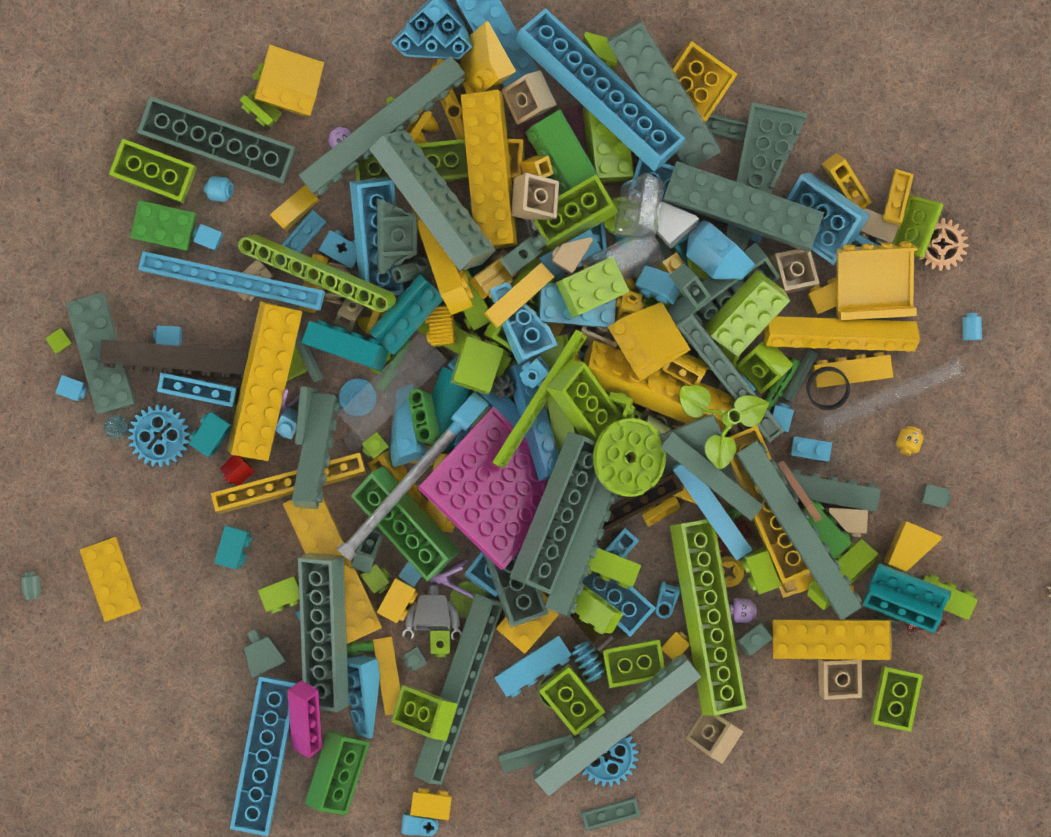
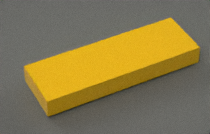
M898 169L894 170L882 221L901 226L914 174Z

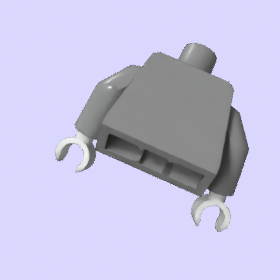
M428 586L427 595H420L418 600L414 601L407 610L408 613L405 621L407 628L402 633L404 638L406 631H410L412 639L415 635V630H450L453 640L454 632H459L460 637L462 635L461 630L458 628L460 627L458 611L452 602L447 601L445 595H439L438 586Z

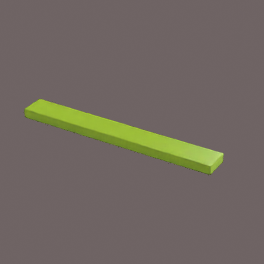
M575 330L492 463L502 468L506 467L551 394L546 387L567 361L574 359L587 338L585 334Z

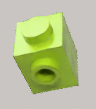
M378 432L362 443L364 446L362 451L368 458L372 456L373 459L389 448V445Z
M377 563L372 566L370 574L366 572L361 574V577L373 593L378 591L381 594L389 588L387 584L390 583L388 578L391 576L385 568L381 569Z
M430 630L431 654H435V657H446V654H450V630Z

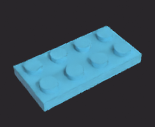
M548 283L539 291L538 317L544 323L608 328V326L615 323L616 298L572 318L557 284Z

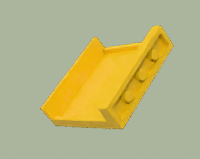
M908 241L900 242V245L884 242L881 243V246L865 243L862 244V247L846 244L843 245V248H837L836 316L840 320L917 316V308L913 306L914 251H918V248Z

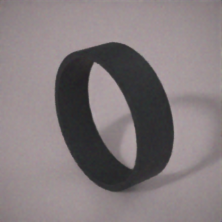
M826 366L815 370L810 375L806 384V391L809 399L816 407L822 410H834L841 407L847 401L850 394V384L842 371L835 367ZM826 371L837 372L846 381L844 396L833 405H820L810 395L812 381L817 375Z

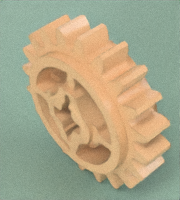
M942 218L940 223L937 221L934 229L938 230L937 237L934 240H930L927 247L935 251L937 259L927 249L924 255L926 259L924 266L931 263V270L937 265L938 271H942L943 266L948 271L950 270V264L955 268L957 267L956 260L958 262L963 261L960 255H967L963 248L969 245L963 243L968 237L961 236L965 230H957L959 223L952 226V220H949L946 224L945 218ZM946 231L953 235L956 242L948 238ZM942 240V243L948 246H945L941 249V246L937 245L936 243ZM950 249H956L954 254L945 260L946 252Z

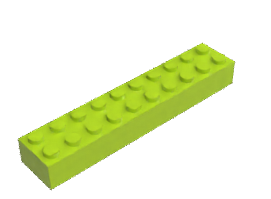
M708 519L669 525L693 665L701 676L696 682L702 716H716L746 709L717 533Z

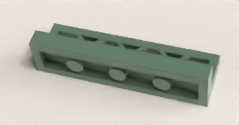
M572 732L499 753L498 758L503 772H509L549 760V757L554 752H559L568 741L574 740Z

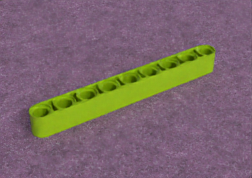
M257 234L246 236L238 243L239 250L245 255L375 311L384 312L392 308L396 303L395 295L388 290ZM365 291L368 292L369 298L366 296Z

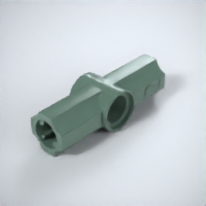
M420 256L414 257L412 263L394 267L391 272L393 280L397 284L409 280L414 281L420 273L425 276L433 274L429 259Z

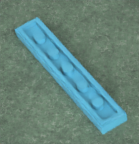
M680 463L672 467L736 561L751 552L752 547L710 487Z

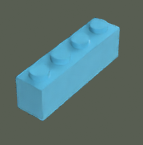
M167 372L160 373L157 392L229 407L236 405L239 386Z
M557 635L494 676L506 697L511 695L513 698L522 692L520 688L526 684L530 687L538 681L537 677L543 674L545 677L554 671L553 667L557 664L562 666L570 661L571 653L561 637Z

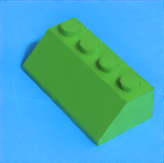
M561 110L544 118L525 132L538 156L549 155L554 172L550 177L552 180L559 181L558 192L560 194L567 192L597 174Z
M328 730L305 804L318 811L347 815L370 742Z

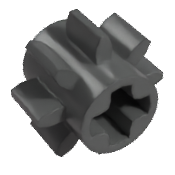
M507 374L497 376L494 379V388L491 391L500 399L510 397L515 391L513 385L516 382Z

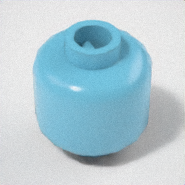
M212 176L204 184V193L207 194L208 199L211 201L225 202L233 196L234 185L227 177Z

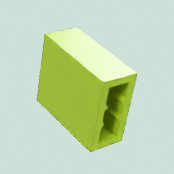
M470 335V337L467 336L463 340L450 383L487 395L491 391L504 349L500 348L498 343L491 341L486 343L481 341L482 338Z

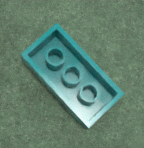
M317 319L315 323L309 321L301 343L382 371L389 351L384 348L380 341L369 338L367 341V337L351 332L349 335V331L334 326L332 329V325Z

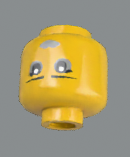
M907 426V428L900 430L896 446L900 449L901 454L911 456V454H916L920 451L924 436L921 434L920 429Z

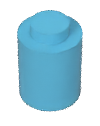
M966 313V317H962L963 341L982 340V317L978 316V313Z

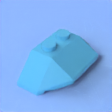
M702 220L689 233L686 256L713 279H743L756 266L733 241L710 222Z

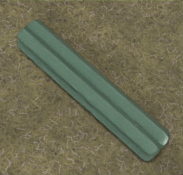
M299 328L295 345L313 382H318L324 376L309 346L301 343L304 335Z
M808 350L783 395V399L791 403L794 401L818 357L817 352Z

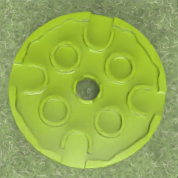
M623 418L609 424L601 432L594 447L593 465L599 481L606 489L620 496L634 497L644 494V492L658 483L666 464V452L660 448L663 442L658 435V431L651 424L641 419ZM629 452L633 454V460L630 463L625 457Z

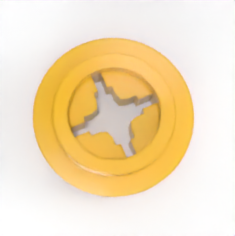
M734 557L721 558L722 566L730 568L735 565L732 570L735 578L730 575L724 577L726 587L738 585L744 577V569L739 560L736 561Z

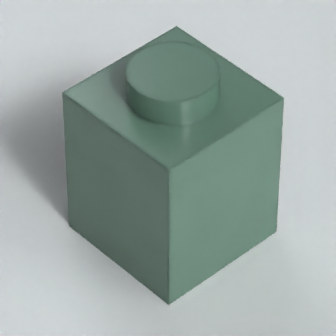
M924 484L920 503L945 508L950 503L951 494H949V489Z

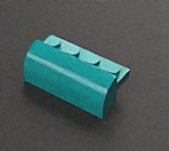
M420 273L396 300L395 305L388 309L369 331L370 334L380 341L391 354L395 355L442 302L443 299L438 287L427 276Z
M442 367L431 395L440 436L454 422L451 419L452 416L474 393L473 390L450 383L453 370ZM456 437L444 451L451 452L455 448L454 442Z
M879 563L874 574H871L862 605L935 633L942 620L943 609L951 596V591Z

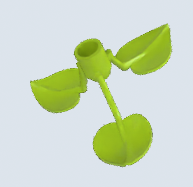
M699 385L682 386L680 389L679 398L682 409L690 417L699 418L704 411L722 415V422L727 427L722 432L721 437L713 435L707 439L705 454L717 469L725 468L732 461L736 452L735 441L730 437H725V434L733 425L739 422L746 427L758 425L762 421L769 403L762 398L745 395L739 397L734 402L733 409L728 411L706 408L711 403V396L706 388Z

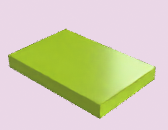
M909 195L901 226L898 227L892 242L893 245H900V242L903 241L911 242V244L918 248V251H914V256L924 258L944 204Z

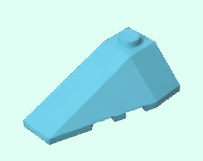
M508 282L489 290L494 304L513 288ZM526 303L502 324L518 365L558 346L550 327L543 323L536 315L537 313L533 309L531 310Z
M415 384L396 389L389 446L392 467L421 459L427 452L425 443L419 442L416 438L408 402L410 391L416 389Z
M368 656L347 658L349 704L353 709L350 711V717L357 736L372 738L380 680L378 658Z

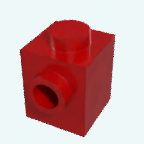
M233 455L220 468L224 473L223 479L230 485L234 483L236 486L242 485L255 472L246 460L237 455Z

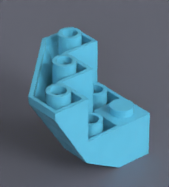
M427 0L407 21L392 41V44L406 57L447 59L451 56L453 59H460L473 47L464 21L448 0Z

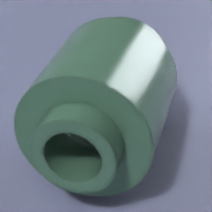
M25 572L24 576L20 577L24 600L39 599L41 593L40 575H35V572Z

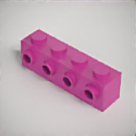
M301 680L288 689L291 741L294 750L310 758L322 749L319 695L317 689Z

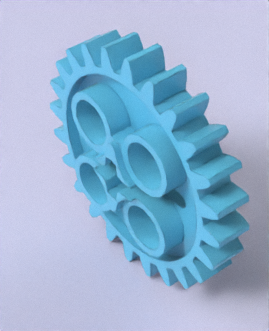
M156 405L155 410L149 406L148 413L145 410H141L143 416L135 415L138 421H131V424L135 427L134 429H128V431L133 433L132 436L128 437V439L133 440L129 447L136 448L132 452L133 454L140 453L138 460L145 458L144 464H148L151 461V465L155 467L158 462L159 466L163 467L164 462H166L170 466L171 459L174 462H178L176 456L183 457L181 450H188L184 444L191 442L186 439V436H190L191 433H187L185 430L190 426L183 425L186 418L179 419L180 412L174 415V408H171L168 412L165 405L162 410L159 405ZM157 417L163 420V425L160 428L154 425V420ZM171 423V426L162 434L163 439H158L151 449H148V446L157 438L155 433H161L167 424ZM171 430H175L178 434L174 441L168 437ZM145 431L150 434L148 442H144L141 438L142 433ZM159 444H162L165 448L162 455L156 453V447Z
M632 735L625 736L607 750L610 751L611 756L622 759L623 763L612 758L605 760L604 755H601L599 757L600 763L598 765L589 764L582 772V775L589 774L588 781L595 778V785L602 781L603 787L606 782H609V785L612 787L613 781L620 785V778L627 781L625 775H633L630 768L636 769L633 761H638V758L633 756L638 753V750L632 749L636 746V742L630 743V740L633 738ZM619 745L625 747V752L622 755H617L614 752L615 748ZM610 763H615L618 769L616 772L611 773L607 770V766Z

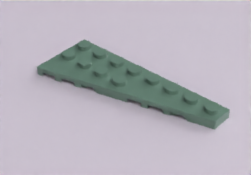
M752 102L736 182L771 194L807 118V113ZM728 224L726 236L744 251L752 233Z

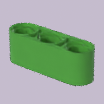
M413 389L408 395V402L416 438L419 442L433 445L440 438L433 398L429 392Z

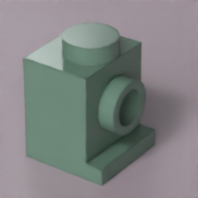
M419 646L402 655L403 661L411 671H416L428 663Z

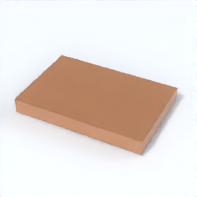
M781 461L778 463L779 469L814 521L818 522L823 519L785 462Z

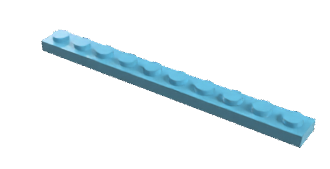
M144 251L142 252L138 270L142 272L321 311L325 295L323 290Z

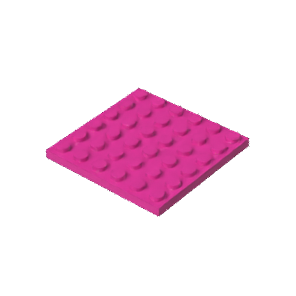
M493 406L418 486V489L502 570L521 550L549 479L539 481L525 437L505 468L492 463L514 429V426Z

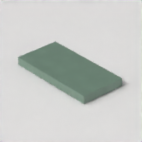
M714 413L660 434L659 437L664 442L673 432L700 455L707 458L705 454L707 439L713 435L721 437L723 431ZM666 453V464L662 476L673 472L672 467L679 464L668 453Z

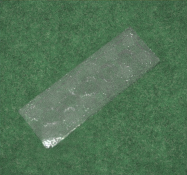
M419 333L338 415L366 441L408 399L410 391L419 389L447 359Z

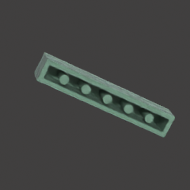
M313 393L292 496L295 507L318 509L319 503L323 501L322 486L326 484L327 480L325 470L330 465L329 450L333 448L334 443L332 434L337 428L336 414L340 412V402H338L336 395Z

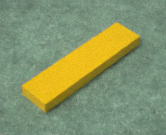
M541 262L489 308L484 315L496 328L500 327L554 278V275Z
M390 636L373 639L375 656L378 658L380 686L385 716L394 714L401 691L393 638Z

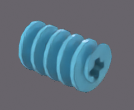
M590 639L572 647L575 650L571 653L572 655H578L575 662L582 663L578 669H585L581 674L582 676H588L585 683H590L606 675L602 674L605 671V667H599L602 661L595 660L599 654L592 653L595 647L589 646L591 644Z

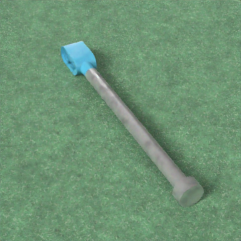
M474 392L452 416L451 419L454 422L352 537L346 543L342 541L336 549L351 561L357 555L354 552L460 431L463 429L466 432L490 404L477 392Z

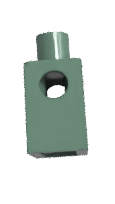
M538 235L536 238L531 236L500 261L512 276L543 252L542 247L547 242L542 235Z
M761 619L736 638L735 643L744 656H750L773 639V632Z
M257 629L247 633L251 644L244 647V652L252 678L287 661L270 635L261 638Z

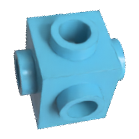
M538 356L533 362L528 360L521 367L523 371L519 375L522 377L521 381L523 384L533 389L536 385L541 386L551 368Z

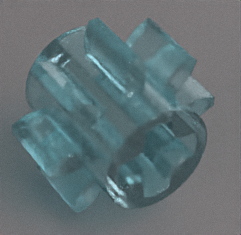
M112 415L110 419L106 420L104 430L108 432V437L121 439V436L127 434L128 424L124 422L125 417Z

